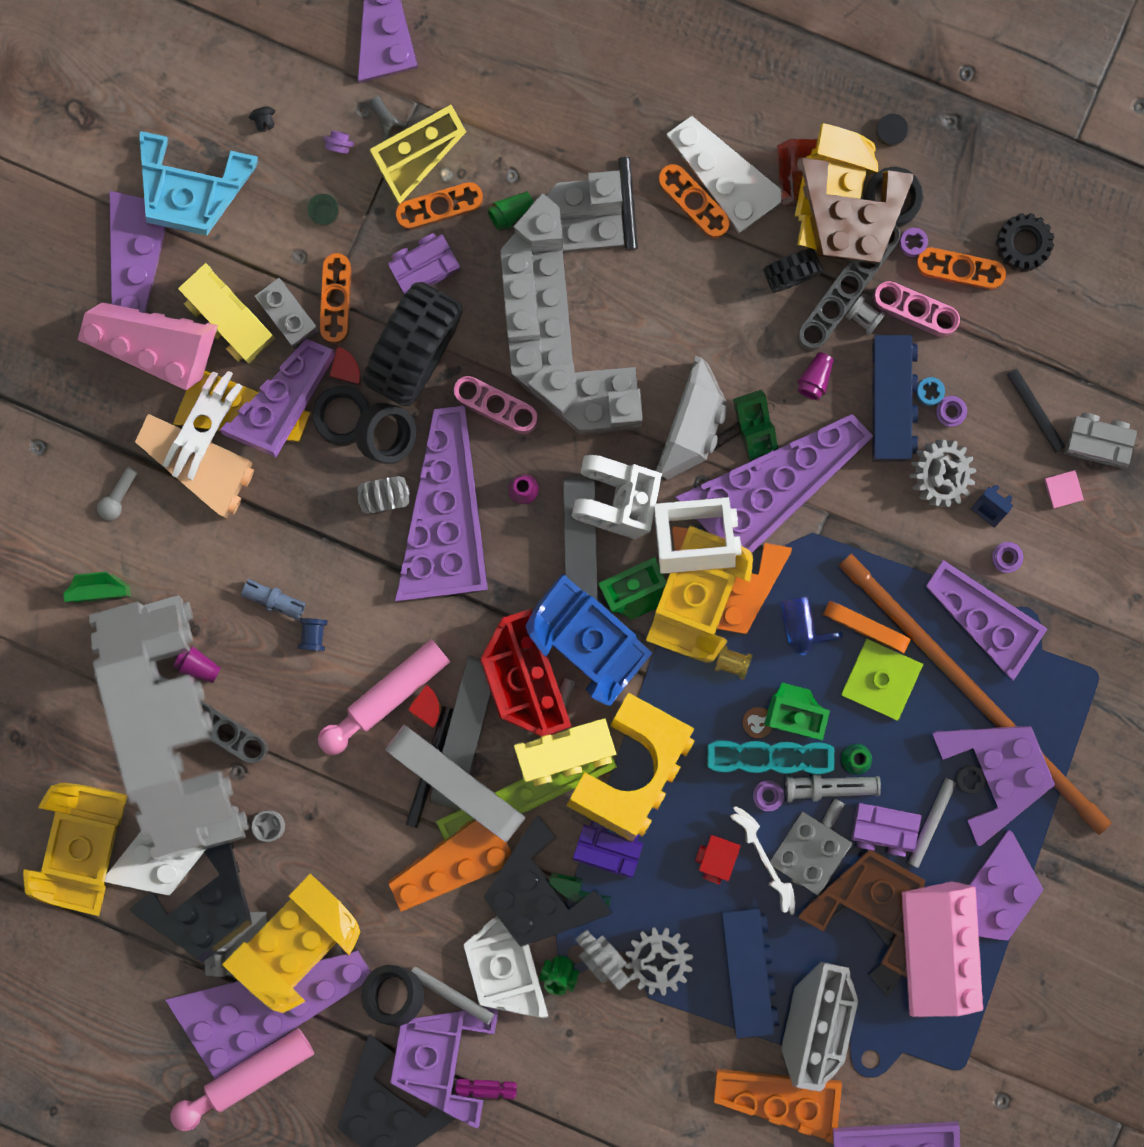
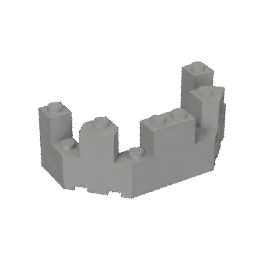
M620 170L588 173V180L556 183L547 195L542 193L514 226L515 233L501 249L512 379L579 435L640 430L643 421L640 389H637L635 367L575 372L568 314L563 252L624 247Z
M178 595L141 605L137 601L89 615L91 627H97V632L91 633L94 655L99 654V659L93 660L95 674L126 793L130 803H138L140 810L136 811L135 814L143 836L150 835L153 843L148 844L152 858L165 861L246 838L244 830L249 829L248 820L244 811L239 812L238 807H231L229 796L233 795V789L228 776L223 777L220 771H215L183 781L180 779L179 773L184 772L183 764L179 753L174 754L173 750L210 740L208 732L213 731L208 712L203 713L200 701L205 700L200 681L195 682L194 678L188 675L155 684V680H159L155 661L190 652L188 643L193 642L189 620H193V613L189 602H184Z

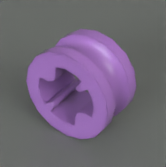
M919 228L907 229L899 240L900 250L908 257L919 256L928 245L927 235ZM915 235L921 239L918 244H922L921 248L913 247L909 249L906 246L909 241H905V238L907 236L910 238L915 237Z

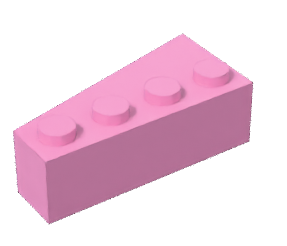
M100 303L85 312L78 340L187 390L203 378L218 325L210 323L205 325L194 323V320L184 318L178 320L165 317L164 314L142 313L138 309Z

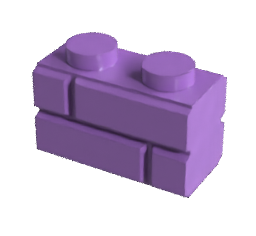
M432 233L419 240L420 246L409 252L407 248H404L391 256L393 261L389 262L388 266L404 295L415 282H424L432 286L461 270L442 234L436 237Z
M857 803L851 840H856L857 847L875 851L876 845L888 847L887 853L906 857L907 851H915L921 815Z

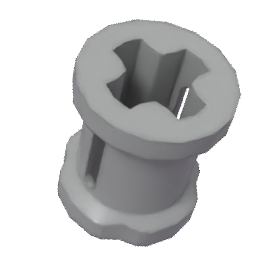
M861 295L845 318L848 320L853 319L865 328L866 334L870 336L886 313L883 311L878 312L866 303L865 297Z

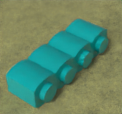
M716 741L707 745V768L718 772H730L739 768L751 773H759L771 769L778 773H795L802 770L811 774H825L834 770V747L826 743H809L801 746L793 742H780L770 746L759 741L745 742L740 745L731 741Z

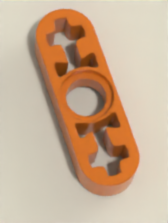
M675 164L665 166L659 175L660 188L706 236L714 239L724 236L728 231L730 221L723 209L682 167ZM667 173L671 175L678 173L680 175L678 182L683 188L687 183L691 185V187L684 190L680 198L675 195L680 192V189L675 184L666 185ZM691 193L699 194L703 199V205L697 210L689 209L685 204V198ZM708 205L713 208L708 211V214L713 219L722 218V229L720 231L717 228L713 230L708 228L710 221L705 215L702 220L697 218V216L704 213Z
M466 182L404 201L396 210L397 221L402 228L415 230L474 212L483 203L482 190L478 185ZM470 190L471 194L477 193L478 197L474 198V204L468 205L467 201L458 202L459 209L454 211L450 194L455 193V198L460 199L465 196L464 191ZM443 198L448 202L449 207L444 214L437 215L432 212L431 203L435 199ZM426 202V211L430 218L424 220V214L422 213L415 216V222L409 223L408 219H402L401 216L406 214L405 209L411 208L413 212L422 210L420 203Z
M933 247L926 248L919 254L916 260L918 271L925 277L976 288L994 290L1000 287L1006 278V270L998 261ZM929 255H934V261L944 263L945 257L950 258L946 267L947 274L941 273L944 268L942 266H934L932 270H928L927 264L923 263V259H927ZM959 260L965 261L970 268L969 274L965 277L956 276L952 270L954 262ZM975 263L981 265L978 271L988 272L990 267L994 268V272L996 275H999V279L996 278L992 283L987 282V276L978 274L977 281L972 280L976 271Z
M333 253L324 260L322 272L320 333L324 340L331 344L343 342L349 331L352 268L348 258L340 253ZM336 260H340L341 265L346 267L345 270L339 273V281H346L345 286L340 284L327 286L328 280L334 282V272L329 270V266H333ZM339 290L344 294L345 299L341 306L332 307L327 303V296L331 291ZM326 311L331 313L344 312V317L337 315V324L343 330L342 332H337L336 337H331L330 332L326 331V327L332 325V315L326 316Z
M833 601L828 602L823 616L903 654L911 640Z

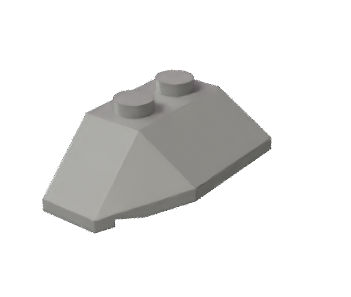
M695 356L664 450L656 468V472L662 473L661 477L667 480L707 460L709 452L712 453L717 444V435L715 434L718 425L724 422L727 415L728 407L725 406L727 401L709 364L698 356Z
M820 962L794 989L781 1047L794 1087L821 1092L826 1086L825 1083L845 1063L858 1004L855 988L850 979L851 974L847 967Z

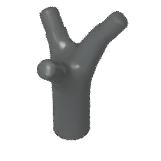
M376 96L369 101L381 123L384 141L390 138V128L392 126L402 129L406 128L407 124L392 116L380 96Z

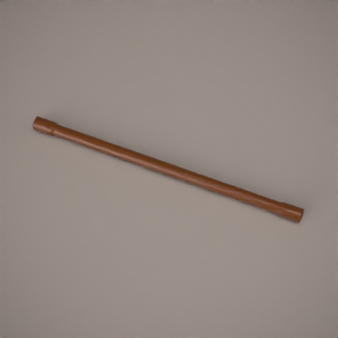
M852 553L838 565L857 586H860L995 727L1016 726L885 591ZM1043 754L1055 783L1053 787L1078 811L1079 816L1098 835L1103 833L1112 822Z

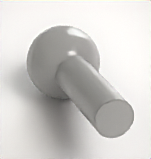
M127 466L110 496H106L98 502L97 512L102 519L112 521L120 516L122 512L120 502L138 474L132 467Z

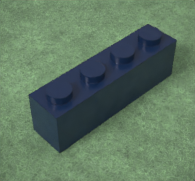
M875 335L872 339V435L874 436L872 438V462H910L912 454H917L916 452L918 451V437L912 436V423L917 424L918 406L912 405V393H917L918 375L912 374V362H917L918 344L912 343V335Z
M758 907L721 911L735 1036L738 1039L773 1035L774 1027L779 1026L777 1007L771 1008L770 995H775L774 977H768L766 964H772L770 945H764L763 933L768 932L766 914H760V908Z

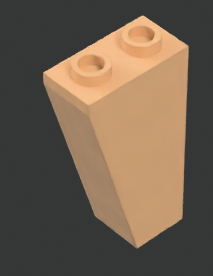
M148 414L135 442L163 466L171 445L182 429ZM210 443L193 481L188 479L187 476L196 454L194 452L189 457L177 479L218 515L227 519L229 513L234 515L241 502L238 494L242 485L247 487L252 479L254 469H251L253 463L240 455ZM181 446L170 466L166 468L171 474H173L176 462L183 448Z

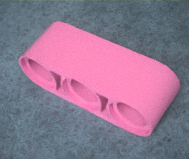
M883 282L873 294V305L878 311H883L886 315L935 336L948 337L959 326L960 317L956 309L895 282ZM883 290L893 292L895 302L890 305L884 304L880 300V292ZM912 302L921 304L924 310L923 315L919 317L911 315L908 311V304ZM941 314L949 316L952 320L951 328L942 329L939 327L936 320L937 316Z
M471 376L462 377L455 383L454 395L462 406L465 405L466 408L520 434H529L536 428L538 422L537 413L531 405ZM465 384L474 385L477 389V393L472 399H464L459 394L461 387ZM492 398H500L504 401L505 406L501 412L492 413L488 410L487 404ZM521 411L529 412L533 417L530 425L526 427H521L515 422V416Z

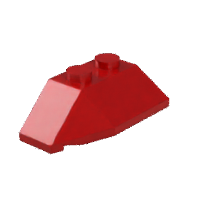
M528 609L501 618L480 657V662L499 718L535 735L544 737L572 726L548 656L546 655L545 657L527 632L526 624L532 614V609Z

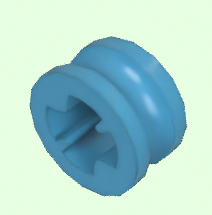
M928 377L923 379L918 385L917 399L925 406L937 405L945 395V387L937 378ZM926 384L927 387L931 384L937 387L935 390L936 394H938L937 399H934L933 396L930 400L924 397L926 391L922 389L923 386Z

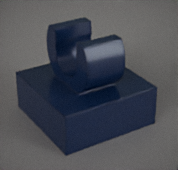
M994 485L992 488L988 487L970 508L994 528L1013 507L1011 495H1008L1005 499L996 492L999 489L998 485Z

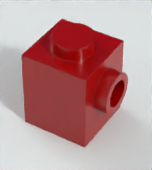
M710 834L707 845H700L695 858V862L700 864L698 870L704 872L702 878L720 884L722 879L729 881L741 845Z

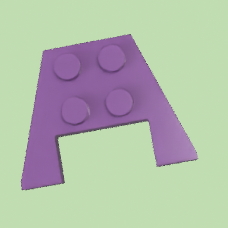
M1032 726L952 731L939 730L932 733L943 760L973 748L982 767L997 807L968 818V823L978 846L983 845L1055 785Z
M484 1007L494 1014L489 1025L464 1010L414 1018L408 1024L401 1025L391 1084L474 1128H479L483 1100L452 1095L451 1092L462 1030L494 1035L498 1009Z

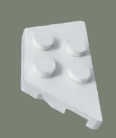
M141 831L106 874L105 882L171 895L205 850L159 861L153 859L149 851L148 844L153 843L151 836H143Z
M498 916L492 918L481 931L464 944L480 1006L539 1018H548L529 945L520 947Z

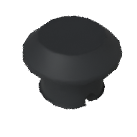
M269 106L260 107L253 110L248 118L254 120L256 130L259 132L265 131V125H267L268 130H271L275 125L272 118L275 109Z

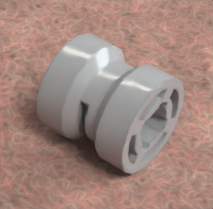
M267 810L260 812L252 821L253 834L263 842L279 839L285 831L284 818L276 811Z

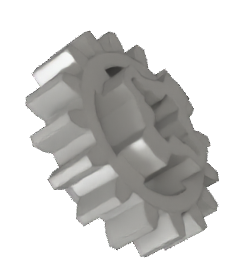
M938 439L935 443H926V451L918 450L916 452L920 458L919 462H911V465L916 468V472L910 474V478L917 479V483L912 487L913 490H922L919 498L921 500H929V505L950 507L951 503H961L959 495L968 496L970 493L966 489L967 485L975 484V481L969 478L970 474L976 472L975 468H969V463L972 462L973 457L964 456L967 448L957 446L956 441L946 442V440ZM943 453L949 454L953 459L950 460L947 455H944ZM933 487H937L938 491H942L943 494L936 492Z
M652 927V935L647 936L644 931H641L642 940L640 942L634 939L631 940L635 950L626 951V955L632 958V962H628L625 967L634 969L629 978L630 980L637 978L640 980L637 986L639 990L647 985L649 986V994L653 995L655 989L660 988L663 996L666 995V987L670 986L674 991H677L676 982L678 980L683 983L687 982V979L682 974L684 971H692V967L686 965V961L692 959L693 956L688 953L684 954V950L689 945L687 942L678 943L679 933L670 937L669 928L665 927L663 933L658 934L656 927ZM662 940L672 944L678 952L669 953L662 946ZM650 942L651 950L646 957L638 958L641 949ZM656 953H661L663 958L673 959L663 963V969H657L654 964H644L655 959ZM680 964L676 974L667 980L666 973L674 965ZM648 969L655 974L656 982L644 977L640 970Z
M586 929L575 938L585 950L579 957L602 984L610 979L617 989L620 990L630 981L621 970L627 963L603 935L596 940Z

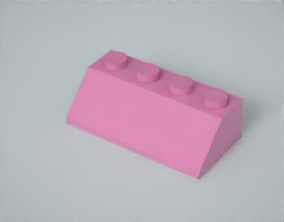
M948 882L902 892L910 1016H961L982 1011L983 1002L975 887Z

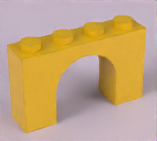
M628 692L610 727L638 741L648 750L654 767L650 783L635 791H620L584 772L566 806L633 842L637 834L642 837L652 821L647 818V815L652 807L656 810L659 808L666 795L661 789L666 781L673 782L680 769V766L675 763L680 754L685 757L687 756L695 740L690 738L694 728Z

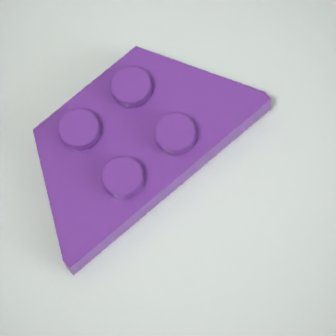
M1010 830L1004 833L969 884L976 889L978 936L1008 941L1044 890L1013 832Z

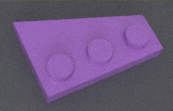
M364 0L358 82L362 83L417 69L418 65L401 0Z

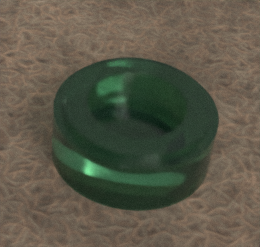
M318 194L310 200L308 214L317 225L327 226L337 219L339 206L331 195Z

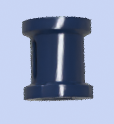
M300 618L302 637L301 643L297 645V649L325 651V646L322 645L323 631L328 620Z

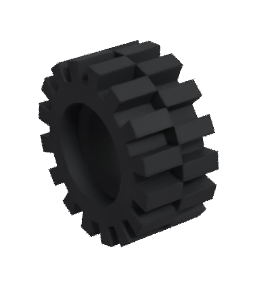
M1024 213L1018 214L1016 217H1011L998 232V239L996 241V247H998L997 254L1003 258L1002 262L1005 265L1009 264L1011 266L1010 269H1021V272H1026L1030 269L1032 271L1042 265L1051 255V251L1054 248V233L1050 232L1051 226L1049 223L1046 225L1042 217L1036 218L1034 217L1035 214L1032 213L1024 215ZM1028 231L1035 236L1037 245L1032 253L1022 254L1015 249L1013 240L1018 232Z
M812 248L790 254V256L783 257L779 261H775L763 268L772 293L789 289L795 285L797 286L824 271L815 249Z

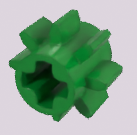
M556 956L552 959V962L547 959L545 960L539 980L545 982L544 988L549 993L563 995L567 990L574 991L580 971L574 970L575 965L569 958Z

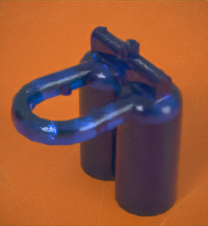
M809 596L782 602L788 643L791 646H795L796 653L801 655L808 654L807 651L812 649L811 643L842 638V632L816 636Z

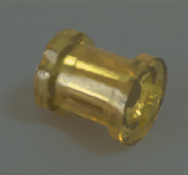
M724 645L719 653L714 671L724 670L738 675L739 679L744 680L752 654L747 653L743 655L729 650L728 646Z

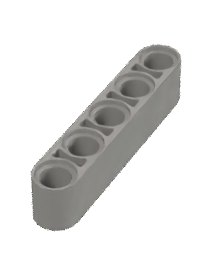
M402 725L386 746L385 750L506 843L526 818L406 725Z

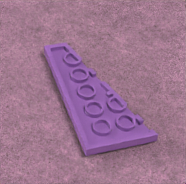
M358 950L351 952L350 955L346 953L322 959L293 988L305 1002L284 1013L269 1008L240 981L166 999V1002L216 1079L363 985L371 970Z

